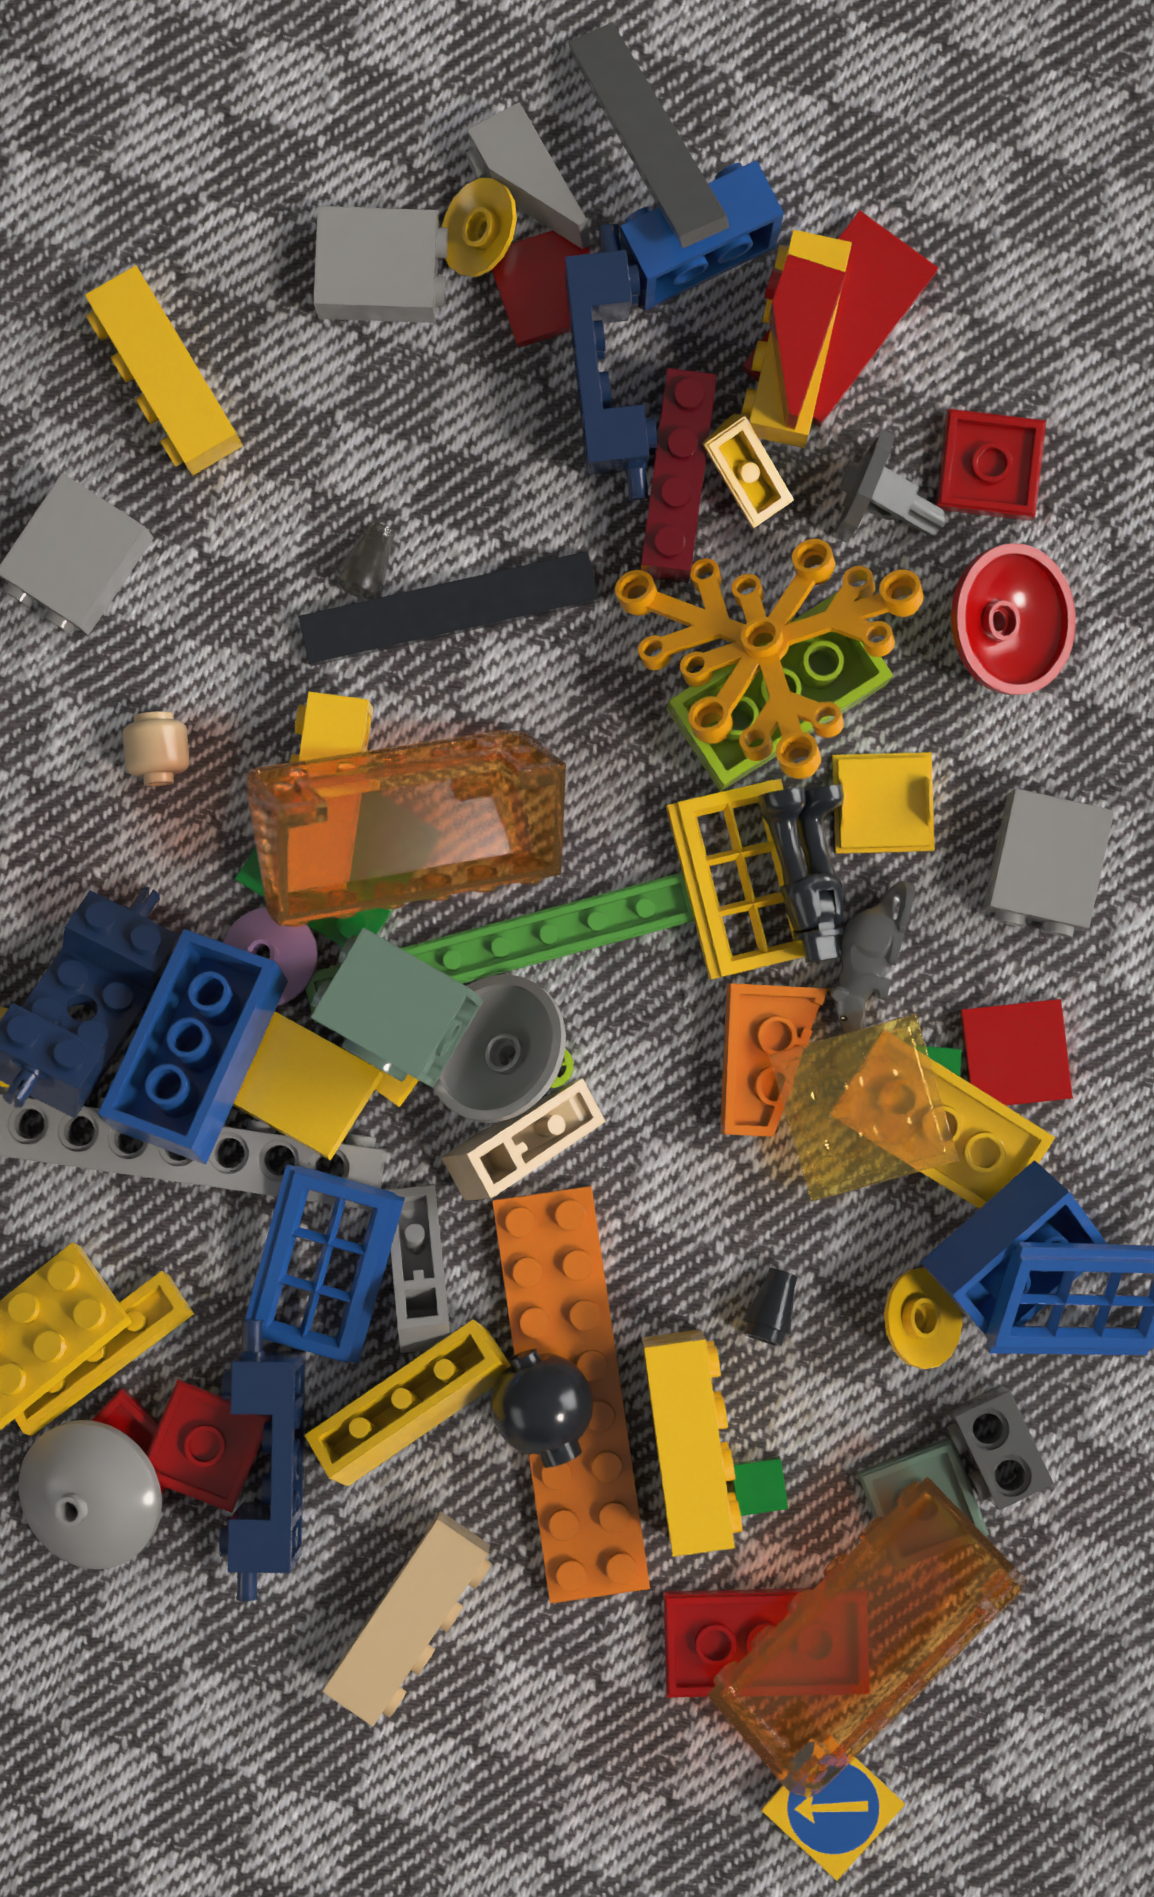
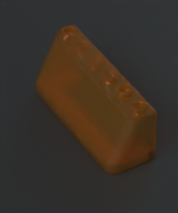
M503 730L253 769L247 774V796L267 912L278 926L299 927L314 919L331 916L348 918L356 915L358 911L375 908L398 909L408 902L425 899L442 901L450 898L452 894L469 891L491 892L497 886L513 883L535 884L540 882L542 878L561 875L566 764L531 735L520 731Z
M928 1476L921 1483L914 1481L909 1484L897 1497L896 1503L898 1506L885 1519L878 1517L869 1523L860 1534L862 1542L849 1555L841 1553L835 1557L824 1569L823 1574L825 1578L812 1591L805 1589L800 1592L787 1606L789 1614L776 1627L769 1625L760 1631L750 1644L753 1650L739 1664L737 1661H733L726 1665L714 1678L713 1682L716 1686L707 1694L710 1700L791 1793L810 1798L830 1784L1014 1601L1028 1582V1579Z

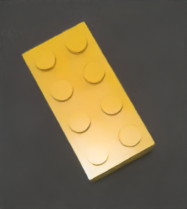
M701 1329L642 1337L672 1555L674 1557L735 1548L733 1533L742 1532V1522L735 1492L727 1493L726 1481L735 1480V1472L728 1441L720 1442L718 1429L728 1428L724 1397H722L721 1391L713 1392L711 1378L721 1377L717 1346H715L714 1340L706 1341Z

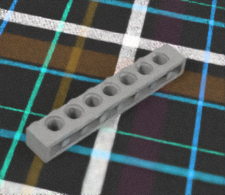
M0 1086V1156L278 1196L284 1175L274 1171L270 1165V1153L276 1146L283 1145L292 1151L295 1159L294 1166L297 1167L299 1165L319 1171L321 1155L282 1133H276L275 1129L259 1120L247 1119L246 1128L226 1125V1119L205 1165L189 1158L186 1160L180 1159L173 1152L144 1142L137 1152L127 1150L122 1143V1133L115 1131L98 1115L105 1098L98 1097L97 1106L84 1105L77 1117L73 1118L29 1096L22 1108L14 1107V1100L10 1105L3 1099V1093L8 1088ZM32 1109L37 1110L44 1119V1129L36 1138L29 1136L23 1127L24 1117ZM82 1116L88 1118L94 1126V1136L86 1145L78 1143L72 1133L75 1121ZM347 1134L346 1141L341 1143L335 1153L342 1158L345 1165L342 1178L381 1189L387 1149L375 1147L376 1137ZM229 1138L238 1140L244 1148V1158L236 1167L225 1164L220 1156V1148L223 1142ZM309 1190L306 1201L333 1205L336 1200L335 1197ZM349 1201L345 1202L347 1207L373 1210L371 1207Z

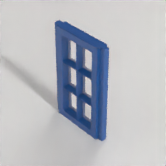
M287 1164L245 1319L263 1320L262 1339L346 1363L348 1361L359 1363L405 1197L398 1196L391 1191L298 1165L296 1167ZM309 1190L336 1198L326 1235L299 1227ZM346 1201L373 1208L363 1245L336 1238ZM296 1237L323 1244L313 1282L286 1274ZM333 1247L360 1255L350 1292L323 1285ZM283 1284L310 1292L301 1328L274 1321ZM320 1295L347 1302L337 1338L310 1331Z
M1018 1242L1017 1247L1012 1249L985 1335L987 1338L985 1349L988 1353L1148 1355L1149 1349L1154 1347V1276L1147 1295H1116L1123 1273H1154V1246ZM1030 1270L1063 1271L1056 1294L1023 1293ZM1076 1272H1110L1103 1294H1069ZM1019 1304H1052L1046 1326H1013ZM1065 1305H1099L1092 1327L1059 1326ZM1143 1306L1136 1328L1105 1327L1111 1307Z

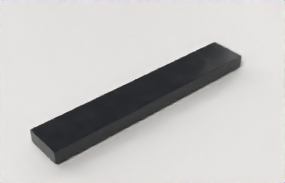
M585 551L299 615L298 618L308 663L312 667L599 602L589 553Z

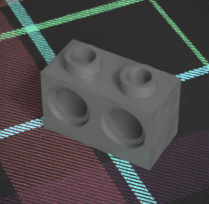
M999 1385L947 1410L953 1424L946 1427L950 1439H953L957 1453L961 1455L967 1452L975 1470L969 1472L968 1477L981 1502L989 1498L990 1502L998 1510H1001L1054 1485L1010 1390ZM985 1413L993 1414L996 1419L995 1431L987 1438H976L973 1434V1423L976 1418ZM1006 1460L1016 1461L1018 1465L1016 1478L1008 1484H998L995 1480L997 1466Z

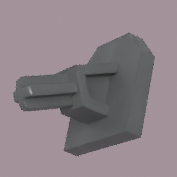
M881 429L859 464L850 461L839 486V490L846 492V496L842 503L844 510L833 534L834 538L847 542L858 528L865 511L885 520L900 519L928 536L936 535L939 529L944 527L946 519L943 509L917 495L916 493L919 488L917 485L885 467L894 442V434Z

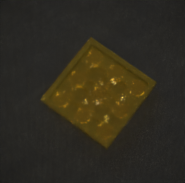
M916 1013L769 1054L811 1202L959 1160Z

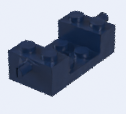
M605 224L598 227L601 253L565 257V286L587 476L626 471L628 500L635 501L649 498L646 468H648L649 455H655L657 432L655 418H645L644 404L610 408L612 400L609 372H599L598 360H605L604 351H606L603 324L629 321L631 306L638 305V295H640L637 264L628 265L627 251L621 250L619 225Z
M142 887L130 907L119 905L91 890L83 899L64 928L62 949L22 1007L12 1003L0 1020V1081L9 1085L7 1091L3 1093V1099L11 1105L14 1100V1107L22 1108L28 1096H31L73 1118L77 1117L148 1007L179 940L180 935L152 922L148 918V915L160 900V895L157 891L153 889L149 895L150 887ZM75 1005H85L94 1011L95 1016L88 1021H77L71 1018L67 1011Z
M244 1319L241 1321L242 1350L239 1351V1356L232 1361L231 1369H225L223 1373V1400H231V1414L271 1415L270 1421H265L263 1452L272 1453L269 1474L263 1475L262 1502H243L233 1515L229 1516L227 1525L221 1526L219 1554L220 1557H228L227 1572L237 1573L236 1600L255 1601L258 1599V1573H291L302 1555L306 1351L262 1350L263 1320Z

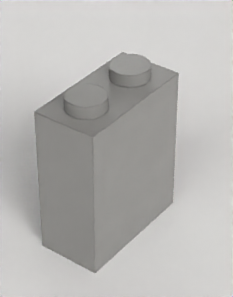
M318 206L313 302L318 318L436 323V306L445 307L446 276H438V258H447L448 228H440L437 210Z
M62 473L0 564V577L8 583L3 591L27 607H30L35 600L49 609L45 618L68 634H71L76 627L89 635L154 537L145 526Z
M1017 788L1008 793L982 910L995 912L994 921L1022 927L1024 926L1025 919L1044 923L1043 932L1062 937H1073L1074 930L1082 931L1090 927L1115 810Z

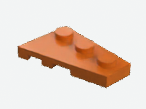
M726 984L720 1134L774 1137L794 1083V1073L803 1049L807 1048L813 1032L811 1030L819 1006L823 1005L828 988Z

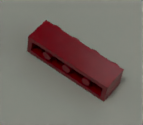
M667 368L641 570L649 573L653 579L689 583L707 454L702 443L709 437L717 374Z

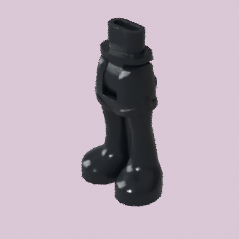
M830 785L808 790L804 788H791L759 795L760 813L768 824L782 866L784 885L780 887V890L784 897L785 911L794 929L795 941H802L805 963L841 958L837 936L843 935L844 930L843 928L834 927L839 926L843 921V885L839 876L835 873L827 847L825 818L826 815L843 805V785ZM799 838H800V842H801L802 849H803L804 856H805L807 871H806V868H805V864H804L803 857H802V853H801V849H800Z

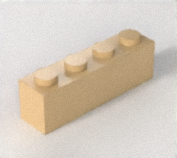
M440 1511L327 1679L322 1692L371 1726L375 1725L382 1713L390 1718L407 1692L400 1686L409 1672L413 1671L419 1675L432 1656L435 1648L429 1645V1642L439 1627L447 1632L459 1616L463 1605L457 1602L467 1585L476 1589L490 1569L492 1563L485 1559L489 1553L490 1544Z

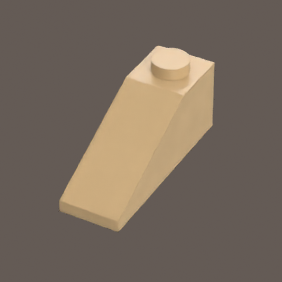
M581 1078L540 1099L535 1105L520 1115L497 1122L482 1130L441 1158L465 1201L491 1199L606 1121L586 1083Z

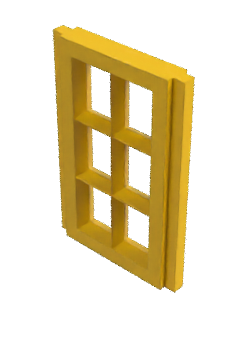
M781 779L688 799L666 806L709 980L804 957L802 941H795L794 929L788 914L787 917L793 941L767 947L758 908L784 902V897L781 892L755 898L745 858L771 852L780 887L784 885L782 866L768 824L762 817L768 841L742 847L733 813V808L759 803V795L784 790ZM723 811L733 850L707 856L697 817ZM736 860L745 900L719 906L709 866ZM749 911L758 950L732 956L722 917Z

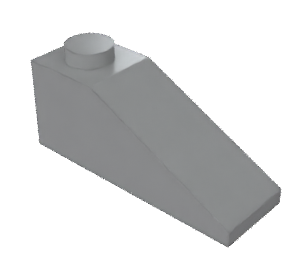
M520 102L467 129L471 149L466 151L465 154L477 179L486 177L498 180L509 188L518 209L581 249L591 245L587 219Z
M435 1185L390 1189L387 1191L405 1197L391 1246L400 1352L429 1350L450 1335Z

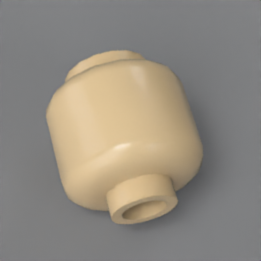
M146 712L134 715V722L128 724L123 729L126 771L133 776L143 777L144 786L173 784V775L180 774L189 767L187 728L182 722L174 720L173 713Z

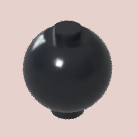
M537 1348L520 1352L509 1358L511 1366L498 1377L491 1397L492 1418L502 1438L510 1446L522 1453L540 1455L545 1468L555 1467L578 1457L582 1453L578 1439L587 1430L593 1413L592 1391L582 1371L574 1363L562 1356L552 1353L539 1355Z

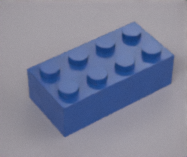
M183 929L98 1115L115 1131L206 1165L288 983L277 963Z

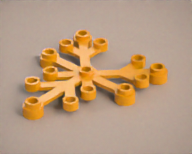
M821 539L803 541L794 549L792 563L796 575L768 617H766L762 605L764 590L760 579L754 574H743L733 581L731 590L736 604L743 609L747 622L746 625L729 619L720 590L722 575L718 564L712 559L704 558L696 561L692 565L690 574L695 589L701 593L705 609L658 592L652 576L643 570H633L622 575L616 583L615 593L624 611L635 616H643L652 612L689 626L662 637L653 635L641 641L638 653L643 665L647 669L660 670L669 664L671 655L720 638L731 642L704 653L698 651L691 652L685 655L680 662V670L685 682L693 687L707 684L713 676V671L738 663L716 697L702 698L696 701L690 708L688 721L696 738L710 744L722 742L727 738L733 726L731 713L761 668L770 698L752 726L746 728L741 733L739 743L747 759L762 761L769 757L773 751L774 746L771 736L777 726H779L782 738L776 746V757L781 770L787 776L796 779H805L813 775L821 762V754L815 738L809 733L802 731L799 719L811 723L814 732L822 738H831L840 733L844 721L841 711L835 703H819L789 691L780 662L787 653L789 646L833 631L863 642L864 649L869 655L882 657L890 653L894 648L895 640L892 629L886 622H870L867 619L887 612L898 617H908L914 614L923 602L920 579L914 572L896 570L887 574L880 583V593L873 595L876 586L871 570L865 566H854L844 573L842 578L843 585L825 612L790 623L813 586L827 582L835 570V560L831 547ZM705 573H713L708 578L700 579ZM859 580H864V581H866V582H865L863 585H861V586H858V587L852 586V584L855 583L856 581H859ZM747 588H755L749 594H741ZM902 596H908L904 599H898ZM876 636H885L880 642H871ZM763 643H769L765 646L759 647ZM653 650H661L656 656H648ZM704 666L700 671L690 673L693 667ZM823 717H834V719L829 723H819V721ZM718 722L712 727H707L710 723ZM754 740H764L758 747H749V744ZM799 757H808L801 762L793 763Z

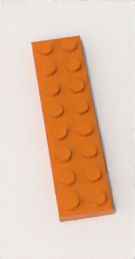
M592 1185L492 1200L514 1355L537 1348L539 1355L552 1353L568 1359L582 1371L590 1385L593 1396V1413L590 1424L578 1439L582 1450L578 1457L564 1464L545 1468L540 1455L529 1454L550 1604L650 1589Z

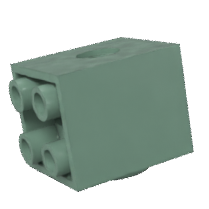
M363 927L358 937L352 935L344 944L338 957V962L342 963L333 980H325L317 990L312 1001V1006L316 1009L311 1018L344 1036L346 1039L342 1047L401 1082L409 1074L433 1088L484 1000L467 986Z

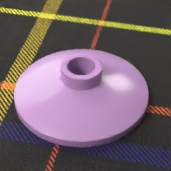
M264 907L246 913L231 926L223 941L225 944L255 955L262 946L269 947V960L277 963L288 980L278 1005L285 1004L298 997L307 988L315 974L318 950L311 929L308 925L281 908Z

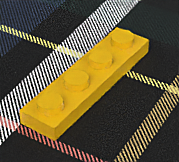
M163 1271L159 1272L119 1302L132 1323L15 1418L23 1434L29 1436L36 1434L194 1315L169 1274Z

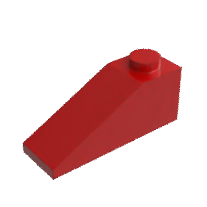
M791 254L787 256L783 271L773 268L764 298L772 300L769 322L785 427L795 430L847 272Z

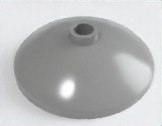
M500 974L482 978L467 986L484 1001L433 1087L437 1096L449 1109L477 1122L492 1123L508 1120L535 1105L553 1084L562 1065L565 1053L566 1032L564 1020L558 1005L551 995L539 985L524 977ZM516 1052L513 1061L508 1064L510 1055Z
M76 1420L66 1422L50 1429L38 1438L30 1447L23 1460L18 1484L23 1514L37 1539L60 1559L87 1569L113 1568L134 1558L153 1538L160 1521L162 1509V1495L158 1477L143 1450L120 1430L96 1421ZM70 1503L76 1506L78 1513L72 1509Z

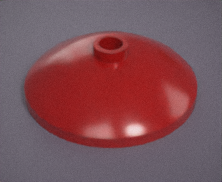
M1003 544L983 551L969 563L957 583L951 608L952 634L961 661L968 672L981 685L991 691L1004 695H1022L1040 690L1054 680L1061 672L1074 642L1076 629L1075 606L1066 578L1054 561L1045 553L1025 544Z

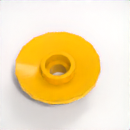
M478 178L466 184L453 198L444 216L442 228H448V255L445 260L448 266L459 275L478 277L491 271L505 256L513 240L517 222L516 204L509 188L494 178Z
M926 1268L907 1270L895 1280L887 1294L884 1319L886 1335L893 1351L905 1364L918 1369L939 1367L947 1361L960 1341L963 1324L962 1313Z

